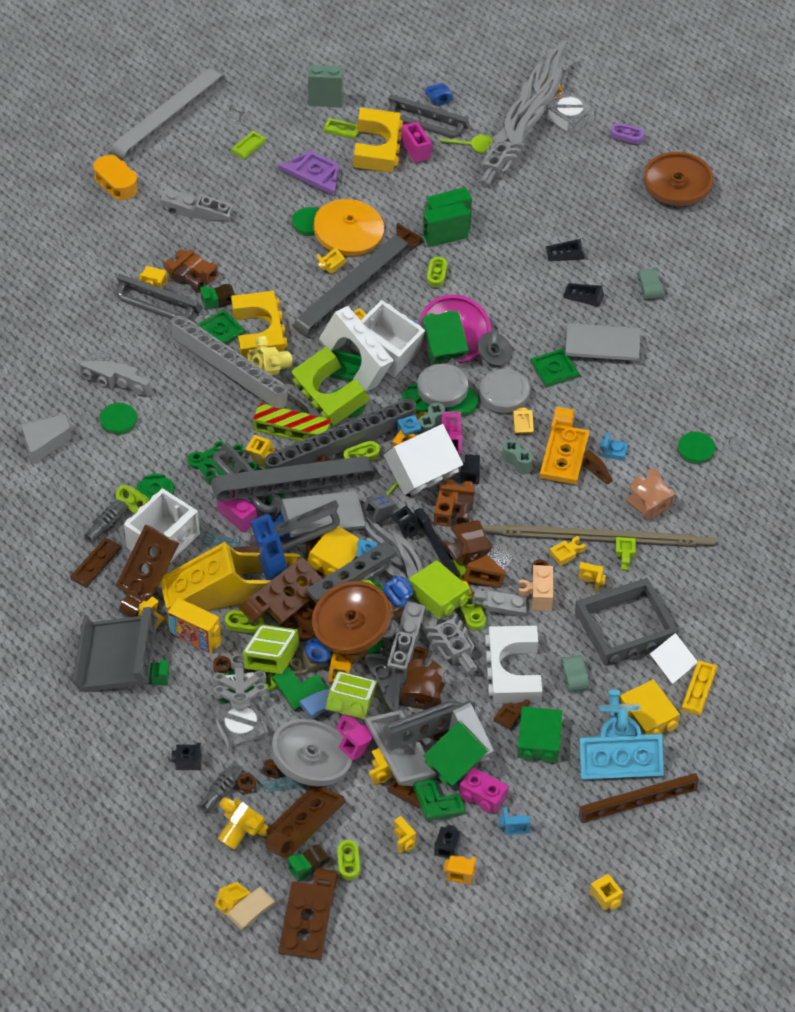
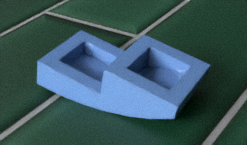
M330 689L317 692L300 701V706L311 719L325 711L328 713L332 712L325 709Z

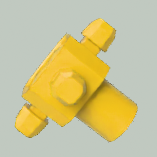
M224 797L220 801V807L226 811L224 816L230 819L218 836L220 841L235 850L247 832L252 836H255L256 833L264 837L267 836L266 830L269 827L264 823L266 819L237 798L232 801Z

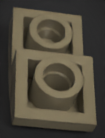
M304 650L301 656L292 657L285 669L290 667L295 676L298 677L317 671L327 666L328 663L312 661L307 657Z

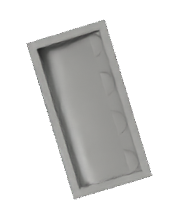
M567 323L565 356L639 361L640 328Z
M356 491L282 499L281 513L284 521L336 500L339 504L337 510L340 518L339 527L344 530L365 528L363 512ZM329 515L289 532L290 536H302L332 523V518Z
M402 710L365 718L369 731L399 785L413 786L414 782L433 780L435 778L436 771L431 770L424 762L426 760L424 757L426 753L419 741L392 751L387 747V737L383 733V728L388 723L404 718ZM409 731L403 735V738L408 736Z

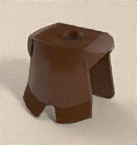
M479 520L451 526V530L457 537L454 540L455 543L441 541V544L447 547L456 563L460 566L468 565V563L486 556L493 548Z
M422 659L409 662L407 664V683L399 694L401 702L405 706L425 710L440 705V695L445 686L442 679L446 670L435 661H432L429 667L423 666Z

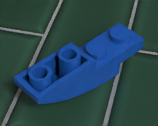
M266 514L251 520L250 524L260 552L258 556L266 580H273L286 570L287 567L279 535L275 533L270 515Z

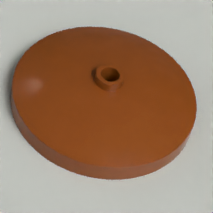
M667 152L649 161L644 170L643 180L647 191L657 200L670 205L684 206L695 204L708 196L713 186V172L704 160L693 154Z
M364 581L345 582L333 587L320 598L313 611L312 627L319 642L327 649L341 654L358 653L374 646L385 635L391 622V606L384 592L377 586Z

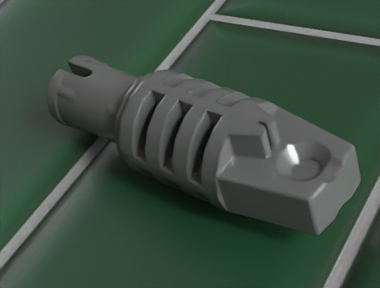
M116 500L95 519L92 528L84 534L85 539L94 543L102 533L108 532L127 510L126 503Z
M232 763L209 787V793L199 803L200 809L204 811L206 808L205 812L209 813L218 801L226 797L237 784L239 776L243 774V768Z

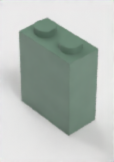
M309 65V106L342 108L343 66Z

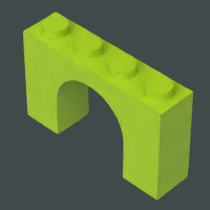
M326 346L293 369L291 373L294 377L292 381L298 389L301 387L303 389L301 392L307 400L311 399L313 407L317 411L320 409L322 411L320 413L321 416L331 419V423L335 426L370 401L365 389L356 379L334 393L323 394L318 392L322 381L341 368L336 356Z

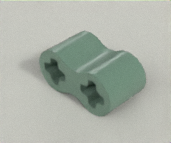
M657 269L638 271V283L643 299L662 298V285L659 281Z
M441 403L429 405L428 412L419 418L421 431L418 432L419 435L442 424V412H445L444 405Z
M513 439L506 440L503 444V460L514 465L516 471L520 474L530 473L533 467V454L528 450L522 449L518 441Z
M582 655L562 657L561 668L567 691L588 689L589 681Z

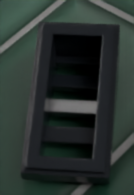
M581 238L546 246L549 262L585 259Z
M568 283L563 297L600 307L604 291L601 285Z

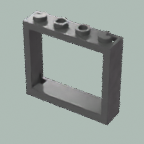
M648 577L576 601L575 613L604 666L612 663L618 664L621 660L627 658H636L639 654L645 652L651 653L675 633L678 635L677 627ZM647 596L665 630L609 649L590 614Z

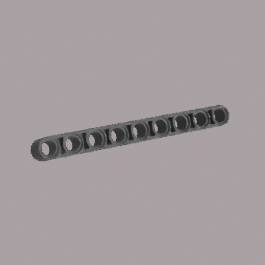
M396 235L390 238L295 320L294 329L308 338L312 337L331 320L336 311L347 307L409 253L411 244Z
M403 399L270 453L265 457V469L315 463L323 455L332 456L347 448L397 429V421L399 419L415 415L416 404L411 399Z
M361 456L220 475L211 480V487L218 501H229L364 482L373 479L375 471L369 458Z

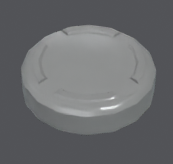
M434 364L427 367L419 375L417 381L418 394L429 405L441 403L445 408L453 407L466 398L468 379L465 373L454 365Z
M494 370L486 374L481 380L479 387L481 402L495 412L511 413L516 411L517 408H523L529 400V382L522 374L514 370Z

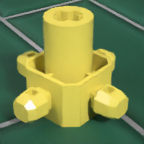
M266 336L256 338L258 349L249 350V361L270 375H278L280 370L291 368L292 356L288 351L278 352L275 347L267 348L268 341Z

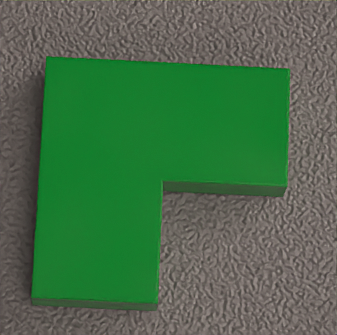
M290 667L285 669L282 674H276L272 677L273 682L293 711L301 708V700L317 692L327 690L318 674L300 683Z
M434 779L414 782L413 788L425 821L465 814L466 810L460 793L440 797Z

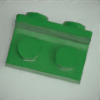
M336 349L331 351L336 356L341 368L329 377L351 382L361 367V356Z

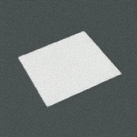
M676 633L650 654L672 684L697 664V660Z

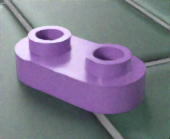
M616 123L611 127V136L617 140L639 144L644 140V131L638 127Z

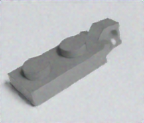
M489 590L475 591L472 596V604L483 605L486 611L523 617L526 614V597Z

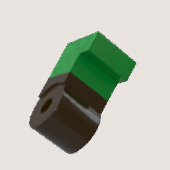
M223 284L210 289L207 286L200 287L201 300L205 310L232 304L231 296L235 295L231 284Z
M315 844L300 855L296 856L294 854L287 858L288 869L299 882L315 873L316 868L325 866L330 861V857L320 844Z

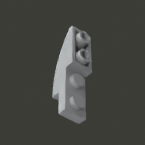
M165 187L160 200V204L176 209L175 214L210 221L227 220L233 208L232 204L202 194L197 198Z
M83 361L79 364L80 374L83 378L95 381L103 387L107 386L112 389L115 384H118L119 387L132 390L138 395L148 397L151 393L150 380L140 377L137 368L109 361Z
M408 601L405 604L387 667L407 671V664L411 662L426 608L425 605Z

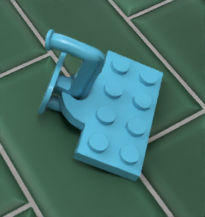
M616 689L609 690L610 705L598 706L599 711L610 712V718L601 727L600 736L579 737L580 778L664 776L662 734H641L640 727L636 721L627 716V712L640 710L641 706L639 704H619L620 691Z

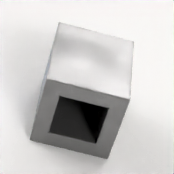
M385 492L367 497L362 512L373 523H377L391 518L396 503Z

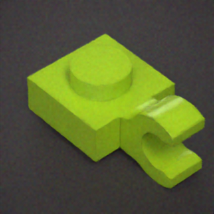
M616 537V557H621V570L629 571L630 558H635L636 538Z

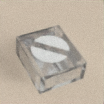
M565 88L554 96L544 108L543 117L573 136L595 121L596 107Z
M251 699L250 706L244 710L234 709L231 707L230 702L213 708L214 721L232 757L270 743L269 730L253 699Z

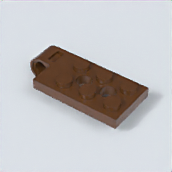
M149 525L144 526L115 585L130 594L123 599L119 607V611L127 617L138 616L140 604L143 601H148L152 596L154 597L179 546V542ZM153 546L157 548V554L154 557L150 554ZM145 563L149 567L147 574L142 572V566Z
M301 557L249 597L239 607V610L252 623H255L268 611L281 625L313 600L307 594V588L322 580V577ZM297 580L304 581L305 586H300ZM284 590H289L292 593V597L285 595Z
M311 786L266 830L268 834L265 842L266 850L281 858H289L346 803L344 796L321 786Z
M316 868L313 884L292 881L278 954L321 961L331 906L338 880V871ZM306 911H310L313 913V918L304 920L301 915ZM303 931L308 932L310 935L304 941L297 937Z

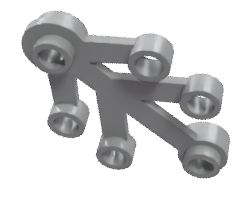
M238 654L231 658V667L235 671L236 682L225 677L223 673H217L213 676V682L216 685L213 690L215 698H226L230 701L231 707L237 710H244L250 706L251 699L256 696L266 695L267 688L263 684L266 682V673L257 671L252 677L244 681L243 671H245L243 655ZM256 684L254 686V689L247 693L244 692L245 690ZM222 685H225L228 688L236 691V693L233 694L227 691L226 688Z

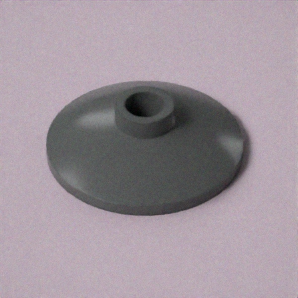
M488 332L483 334L478 341L479 354L487 363L501 366L510 360L512 355L511 346L501 334Z

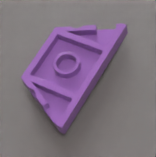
M308 151L301 156L293 157L291 162L286 164L281 162L278 164V170L328 194H335L339 173L338 163L313 151Z

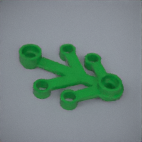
M223 441L215 442L213 448L203 453L196 451L190 453L187 457L188 464L192 468L199 469L204 475L206 482L211 483V480L216 477L215 471L209 470L206 465L213 466L219 475H225L214 463L213 458H210L220 450L217 447H222ZM236 444L232 447L240 456L244 454L242 445ZM248 462L254 471L259 470V466L255 462Z

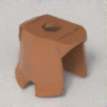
M655 469L647 470L648 477L646 479L638 475L629 487L634 493L626 498L630 505L642 513V517L645 520H651L669 509L676 497V493L667 487L659 471Z

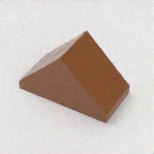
M486 555L468 563L463 580L501 588L506 571Z

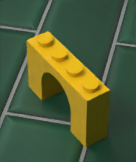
M360 107L357 131L380 135L387 140V143L377 146L355 143L352 167L383 172L394 171V166H398L399 156H396V154H399L400 144H397V142H400L402 133L398 132V130H402L403 120H400V113Z
M274 291L231 296L235 320L259 318L270 324V327L261 333L238 336L240 355L248 359L249 350L258 349L256 338L260 336H266L268 341L267 348L275 347L278 352L285 351V348H288L287 338H283V335H285L284 324H280L283 320L282 312L278 311V308H280L279 297L275 298Z

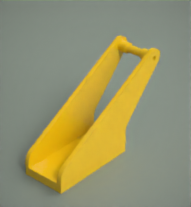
M223 542L170 571L161 580L166 609L169 610L178 598L203 610L243 604L249 597L271 581L245 580L239 576L263 571L258 556L260 553L237 552L226 542ZM284 553L286 567L291 566L301 558L296 553ZM297 580L300 586H305L304 581ZM284 590V593L288 592L292 595L289 590Z

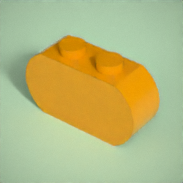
M104 155L94 162L95 181L114 199H130L137 193L138 176L134 170L127 167L124 161H121L115 155Z

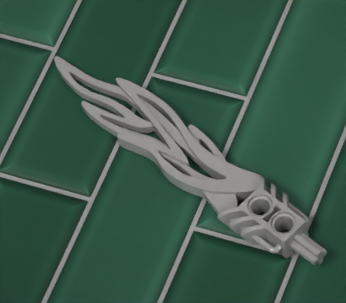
M566 40L561 42L548 56L541 78L543 62H539L534 68L528 83L526 81L523 83L520 98L510 107L506 115L504 128L495 137H492L493 144L491 142L488 144L489 150L485 149L486 155L481 162L484 175L480 180V184H483L484 187L490 185L493 178L501 179L504 172L514 165L524 148L526 132L536 124L544 113V108L555 96L562 79L561 68H558V65L567 47ZM554 59L552 75L546 82L549 75L551 62ZM534 79H535V84H534L535 95L531 98V95H532V85H533V81H534ZM518 119H520V121H519V123H518V126H517V128H516V131H515V127H516L517 121H518Z
M363 513L367 534L379 545L385 542L373 532L368 525L369 523L380 536L396 548L401 560L397 556L391 559L390 566L383 572L390 580L398 575L408 580L422 570V565L416 552L399 533L393 530L392 535ZM376 555V560L381 558V556ZM397 568L405 569L406 575ZM414 597L407 600L408 602L421 604ZM425 608L421 623L422 632L426 635L432 647L441 653L446 660H450L453 666L461 664L467 674H474V671L478 669L471 655L474 644L467 635L468 629L466 626L463 629L462 620L458 622L457 613L453 611L450 615H446L439 620Z

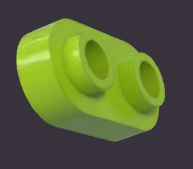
M434 257L430 260L427 273V283L429 286L437 288L444 284L447 272L446 259Z
M367 441L347 448L344 451V459L366 456L372 461L380 455V447L374 441Z
M121 485L116 490V499L125 502L128 509L133 513L138 512L141 502L145 505L149 501L144 494L130 485Z
M468 596L467 603H472V596ZM466 603L463 606H459L469 629L479 631L485 627L486 617L481 605Z
M233 610L225 615V626L231 631L255 634L261 624L264 625L263 617L252 623L241 611Z
M343 840L337 848L339 875L342 879L351 881L360 874L359 848L355 841ZM346 851L352 852L351 854H345ZM351 869L353 872L348 873L346 870Z

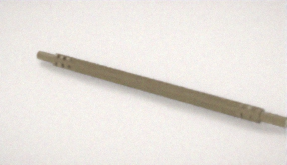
M503 524V526L484 525L485 533L503 534V536L571 540L578 536L580 540L616 542V537L636 538V543L696 546V544L715 545L716 538L696 537V535L507 524Z

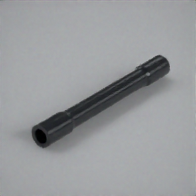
M416 509L414 515L440 562L456 577L460 578L456 566L441 544L424 509Z

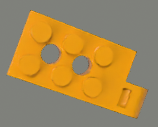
M556 406L551 433L540 471V478L577 485L590 430L572 427L575 410ZM562 449H569L570 452L565 453V452H562L561 450H562ZM558 463H565L566 466L560 467V466H558L557 464H558Z

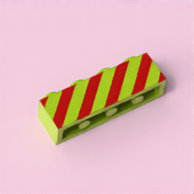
M259 403L253 417V431L299 442L331 429V419L290 409L275 408L270 404Z

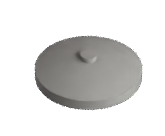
M295 719L282 724L274 733L270 745L271 756L276 766L291 779L310 786H328L339 782L346 776L352 760L339 748L344 736L333 727L316 720Z

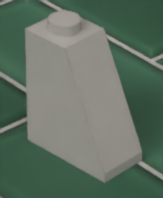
M65 414L21 425L23 438L32 464L71 440L70 432H73L71 420L67 421Z
M468 703L453 710L449 730L458 721H462L490 750L473 766L476 769L479 767L483 768L491 763L494 750L472 704Z

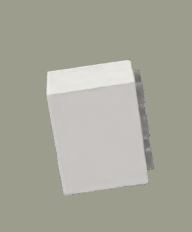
M381 300L361 320L394 360L386 372L392 377H395L420 351L425 330L419 324L408 319L406 315L395 310L390 304ZM352 341L351 348L360 354L357 345Z
M443 424L394 446L384 454L403 494L407 495L410 493L411 496L421 492L426 487L430 488L436 485L441 480L454 476V474L459 472L458 468L463 465Z
M163 488L154 494L150 501L141 506L138 512L128 518L124 524L126 546L131 551L145 525H149L179 542L172 560L200 534L198 511ZM153 546L150 550V554L152 557L156 556L157 554V548L155 546Z

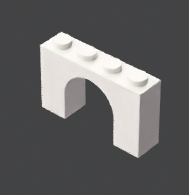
M349 306L334 313L319 339L331 351L342 347L348 338L357 345L362 363L353 380L356 379L367 392L378 386L394 360Z
M537 626L489 627V635H485V647H489V651H486V663H490V667L487 668V679L491 680V684H488V696H492L493 704L520 703L527 699L530 700V703H541V675H514L504 670L500 664L510 654L537 653Z

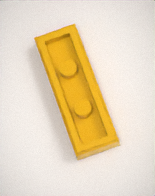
M698 660L681 711L701 716L717 670L716 665Z

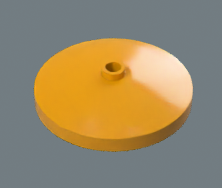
M339 199L331 201L318 210L314 219V234L320 244L329 251L337 247L344 256L367 254L374 250L383 238L384 223L381 216L374 208L358 200Z

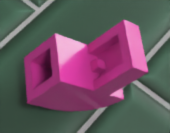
M461 411L442 412V424L457 453L462 454Z
M343 714L336 727V730L344 736L339 748L351 760L363 756L373 737L367 725H361L352 716Z

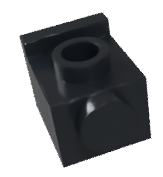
M465 455V462H462L463 465L461 466L460 484H463L465 481L479 484L480 455Z
M407 505L391 515L397 529L405 539L407 537H414L417 531L421 529L416 516ZM408 515V517H406L402 521H399L401 518Z
M197 742V745L176 744V750H172V763H175L176 770L201 771V742Z
M453 825L440 827L434 845V856L450 859V855L456 856L461 840V831Z

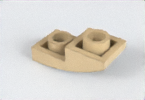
M259 887L228 912L227 916L243 930L256 921L260 914L272 907L275 901Z

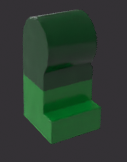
M160 660V663L151 662L148 684L168 686V660Z

